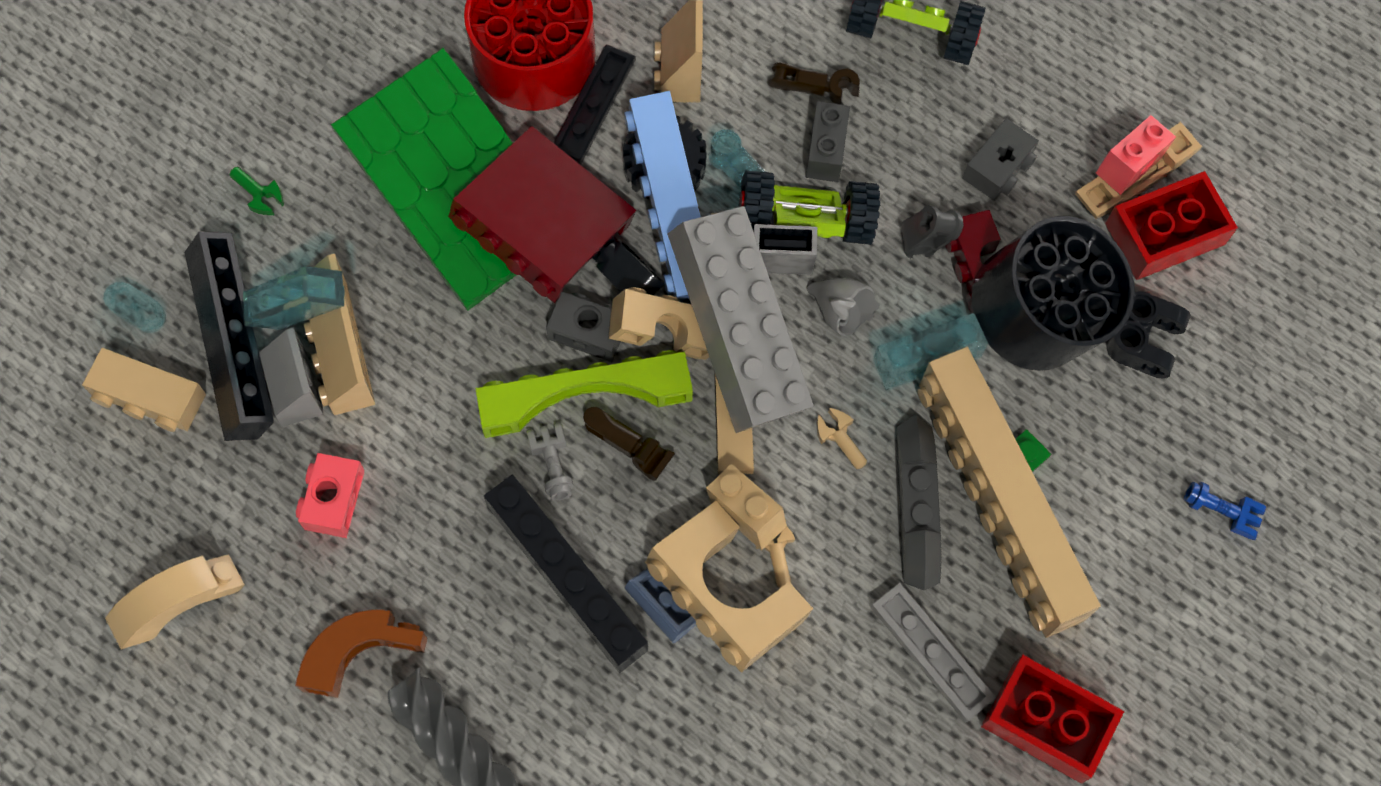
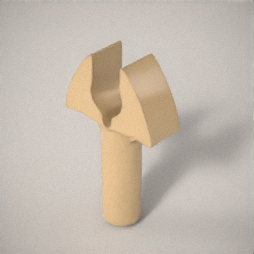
M829 408L828 413L837 422V431L834 428L827 427L819 415L817 419V433L820 443L823 444L826 440L836 442L855 469L863 468L867 464V460L847 434V427L854 420L842 411Z
M788 526L780 533L777 543H774L772 540L764 548L770 552L776 583L779 588L788 581L791 583L784 548L787 543L794 542L795 537Z

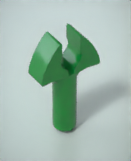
M234 167L230 171V177L253 196V200L247 204L252 212L262 215H274L273 210L264 204L263 196L266 198L272 197L281 206H284L282 193L275 180L268 186H261L240 167Z

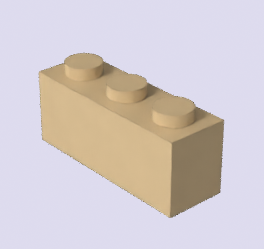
M101 348L82 384L92 395L90 399L93 402L106 408H110L112 403L121 406L125 414L138 420H142L144 415L153 418L157 426L170 432H175L176 428L188 431L206 396L201 386L194 381Z

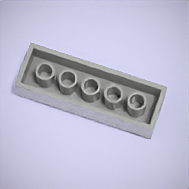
M745 206L684 221L670 231L667 235L735 433L814 407Z

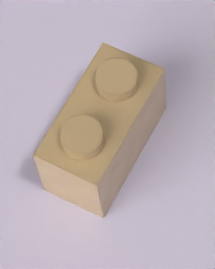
M733 464L706 487L710 503L712 504L717 501L740 526L739 531L761 551L787 527L783 507Z

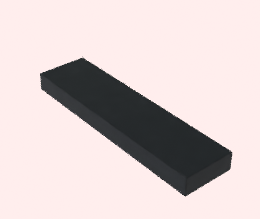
M607 44L554 141L556 146L580 165L636 61V56Z

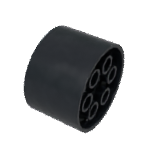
M1071 216L1050 217L1030 227L984 262L976 275L972 288L973 314L986 342L1006 361L1029 370H1050L1068 363L1111 339L1124 327L1133 309L1135 296L1134 280L1130 265L1123 251L1105 231L1091 222ZM1017 271L1028 276V278L1017 277ZM1055 274H1060L1063 277H1056ZM1039 315H1041V317H1040V319H1039V321H1038L1035 317H1038ZM1075 327L1081 337L1080 341H1077Z

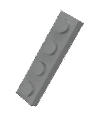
M901 583L897 584L872 604L870 608L965 723L996 699L995 695Z

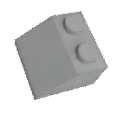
M294 327L286 329L259 352L265 383L270 394L269 401L273 418L276 417L282 427L323 415L307 352Z

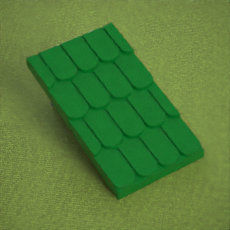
M442 48L430 58H427L405 73L403 77L398 78L376 93L375 96L370 97L348 112L347 115L332 123L331 126L343 145L468 311L514 278L516 274L512 273L496 255L485 251L469 233L458 229L448 217L453 199L511 146L513 142L478 96L469 80L446 50Z

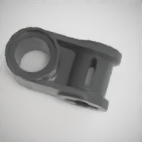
M925 206L912 217L905 219L901 223L906 256L913 258V255L925 254V257H930L943 246L956 240L963 229L962 215L954 210L941 212L936 207Z

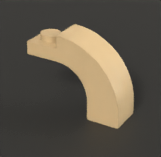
M229 554L206 561L202 555L168 568L141 583L120 599L105 619L120 649H125L154 639L169 621L182 612L201 603L234 594L240 591L245 584Z

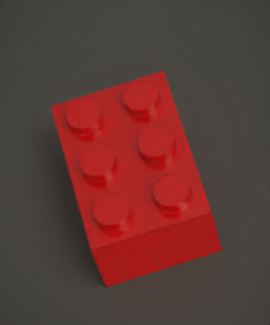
M1205 171L1116 205L1105 223L1114 241L1123 251L1136 281L1226 245L1238 229Z
M1022 654L1013 663L981 727L1082 784L1093 777L1125 711Z

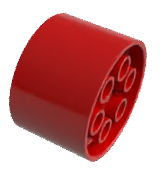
M466 0L464 21L474 72L480 85L492 98L511 108L525 111H541L558 107L570 101L581 92L596 61L594 17L591 0ZM527 16H536V17H539V18H538V19H533V18L528 19ZM582 29L583 35L570 32L569 30ZM509 51V55L507 56L504 62L498 60L503 54ZM546 55L552 61L550 63L542 64V62L546 60Z

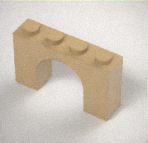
M715 501L653 546L645 563L651 576L656 581L662 582L672 593L674 602L681 609H686L695 619L700 632L716 643L726 662L736 666L742 673L801 625L813 608L789 581L762 603L751 608L741 609L727 606L718 601L709 592L703 579V563L728 545L740 528L723 507Z

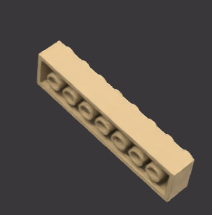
M965 347L930 361L919 385L918 395L920 401L925 408H931L936 418L933 419L935 431L941 439L946 438L951 448L948 451L950 461L956 470H962L967 480L964 482L965 491L971 501L977 500L983 512L980 513L981 523L987 533L993 532L999 544L996 546L997 555L1004 566L1009 564L1015 576L1012 578L1013 587L1020 598H1026L1031 608L1029 618L1033 627L1038 632L1042 630L1045 638H1048L1084 622L1101 605L969 348Z

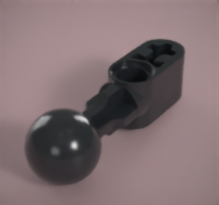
M614 236L592 257L597 262L596 267L620 292L627 288L636 287L644 289L647 292L646 294L655 295L664 285L663 280L632 249Z

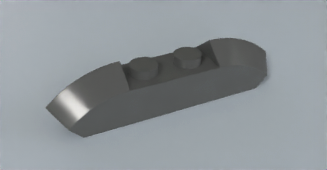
M915 414L897 426L896 431L902 569L905 584L925 591L941 581L938 473L933 429Z

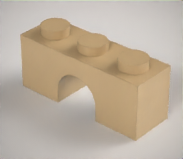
M636 287L623 290L613 299L608 339L642 346L654 337L656 323H659L671 331L674 338L673 350L676 353L685 352L687 357L706 360L709 358L691 304L679 302L677 297L670 295L658 297L646 294L647 292L644 289Z

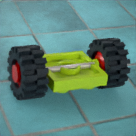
M853 0L846 32L872 38L878 16L883 17L884 15L946 32L945 35L951 33L943 59L969 65L974 47L977 45L986 7L960 1L954 24L951 26L952 24H949L950 18L944 17L946 10L926 5L925 11L913 8L914 2L910 0L887 1L885 6L882 5L883 0Z
M744 171L738 207L745 206L753 231L755 224L771 225L770 219H772L773 214L775 225L817 227V236L830 238L838 236L842 238L843 242L868 245L873 243V238L875 239L876 229L878 228L877 220L880 216L879 207L881 201L879 200V185L876 183L849 181L844 193V202L841 204L838 191L775 185L773 173Z

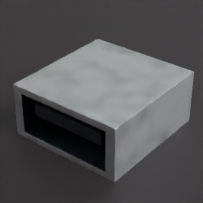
M754 225L753 232L768 273L812 275L817 257V227Z

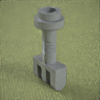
M561 422L554 424L556 436L551 438L547 426L540 427L543 440L536 441V434L533 429L527 430L532 456L543 453L550 478L544 485L546 494L554 501L567 499L572 495L571 490L574 485L570 477L563 475L557 449L567 447Z

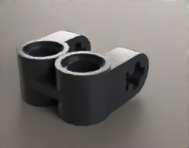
M1135 292L1133 309L1141 312L1144 318L1137 317L1131 312L1124 327L1107 341L1106 349L1108 355L1117 363L1155 378L1170 377L1175 357L1163 349L1148 344L1151 328L1153 326L1171 334H1183L1186 331L1191 314L1186 308L1151 295L1148 292ZM1123 338L1129 340L1133 344V347L1131 348L1125 346L1121 342V339Z

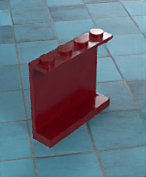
M531 126L453 199L448 217L458 229L466 231L474 237L485 251L493 253L501 259L512 273L520 275L528 281L539 295L547 297L553 303H556L563 287L616 233L622 235L630 226L637 210Z

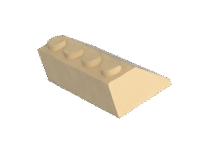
M330 254L300 277L302 291L297 292L301 311H307L309 322L304 323L308 342L315 343L317 353L311 354V359L316 375L322 374L324 385L318 386L322 405H329L333 414L338 415L376 404L347 282L336 255Z

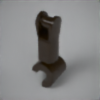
M778 62L772 66L774 76L768 82V85L772 88L822 97L828 92L830 100L834 104L839 105L842 103L843 91L841 88H846L852 96L859 97L860 79L854 70L848 68L837 70L828 79L829 74L801 69L785 63ZM786 77H795V81L787 80Z
M590 407L584 412L583 419L586 429L621 453L632 458L634 466L652 481L657 480L675 455L674 452L659 447L660 442L653 438L647 437L643 442L642 435L620 421L615 420L598 407Z

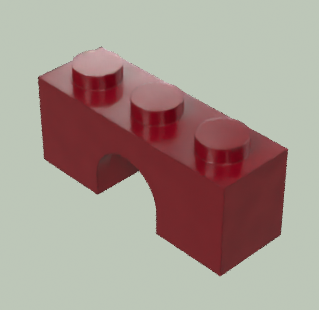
M990 209L962 216L963 229L960 236L945 245L949 253L953 252L957 261L955 264L956 276L960 283L965 282L968 290L966 301L972 314V288L976 275L983 265L980 257L994 253L1001 240Z

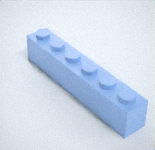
M670 91L630 99L629 111L624 112L628 132L634 131L637 142L632 144L635 163H642L645 175L640 177L642 193L644 197L650 196L652 208L647 209L652 230L658 229L660 241L655 242L659 262H666L668 274L663 275L667 295L677 297L679 302H687L690 299L667 234L682 222L700 218L701 216Z

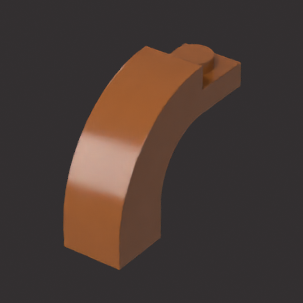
M366 610L350 614L332 623L313 641L302 660L295 686L302 692L338 698L345 670L352 659L360 652L371 647L388 646L424 653L428 638L424 632L420 631V626L399 622L398 626L394 627L395 617L388 610Z

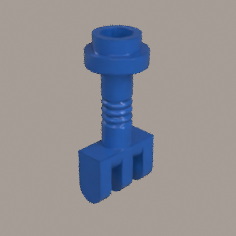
M1192 482L1184 495V501L1189 503L1190 508L1198 510L1203 505L1233 519L1231 532L1251 540H1256L1258 532L1246 526V523L1259 528L1262 519L1250 513V511L1255 514L1264 515L1265 505L1248 497L1240 499L1238 506L1209 493V485L1204 482Z

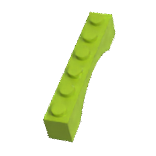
M674 350L658 353L656 357L645 359L639 356L628 357L622 360V363L611 365L605 362H598L589 365L587 369L576 371L570 368L559 369L553 372V375L539 377L538 375L530 374L520 377L518 381L508 383L490 381L485 383L483 387L475 388L481 426L485 438L520 432L531 419L546 408L564 399L587 393L608 392L625 394L642 399L656 407L692 402L693 388L685 352L676 353Z

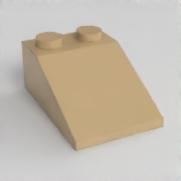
M688 0L662 28L661 42H655V62H661V70H654V90H661V92L670 91L672 102H700L703 53V0Z

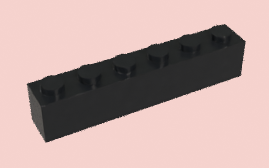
M198 232L184 253L224 441L257 440L274 423L233 236L232 233Z
M513 474L483 496L487 508L619 674L648 651V641Z

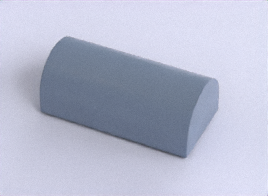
M648 568L630 579L626 584L625 590L672 643L678 642L696 626L695 619L686 609H681L674 602L672 593L662 582L656 581L651 576Z

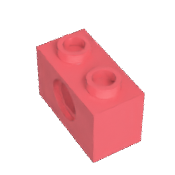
M1150 115L1109 151L1096 174L1121 195L1161 160L1176 136Z
M317 453L315 464L310 463L307 469L306 484L309 485L305 497H300L296 508V518H299L298 522L304 530L347 538L365 473L360 461ZM326 490H337L334 499L328 502L321 501V496Z

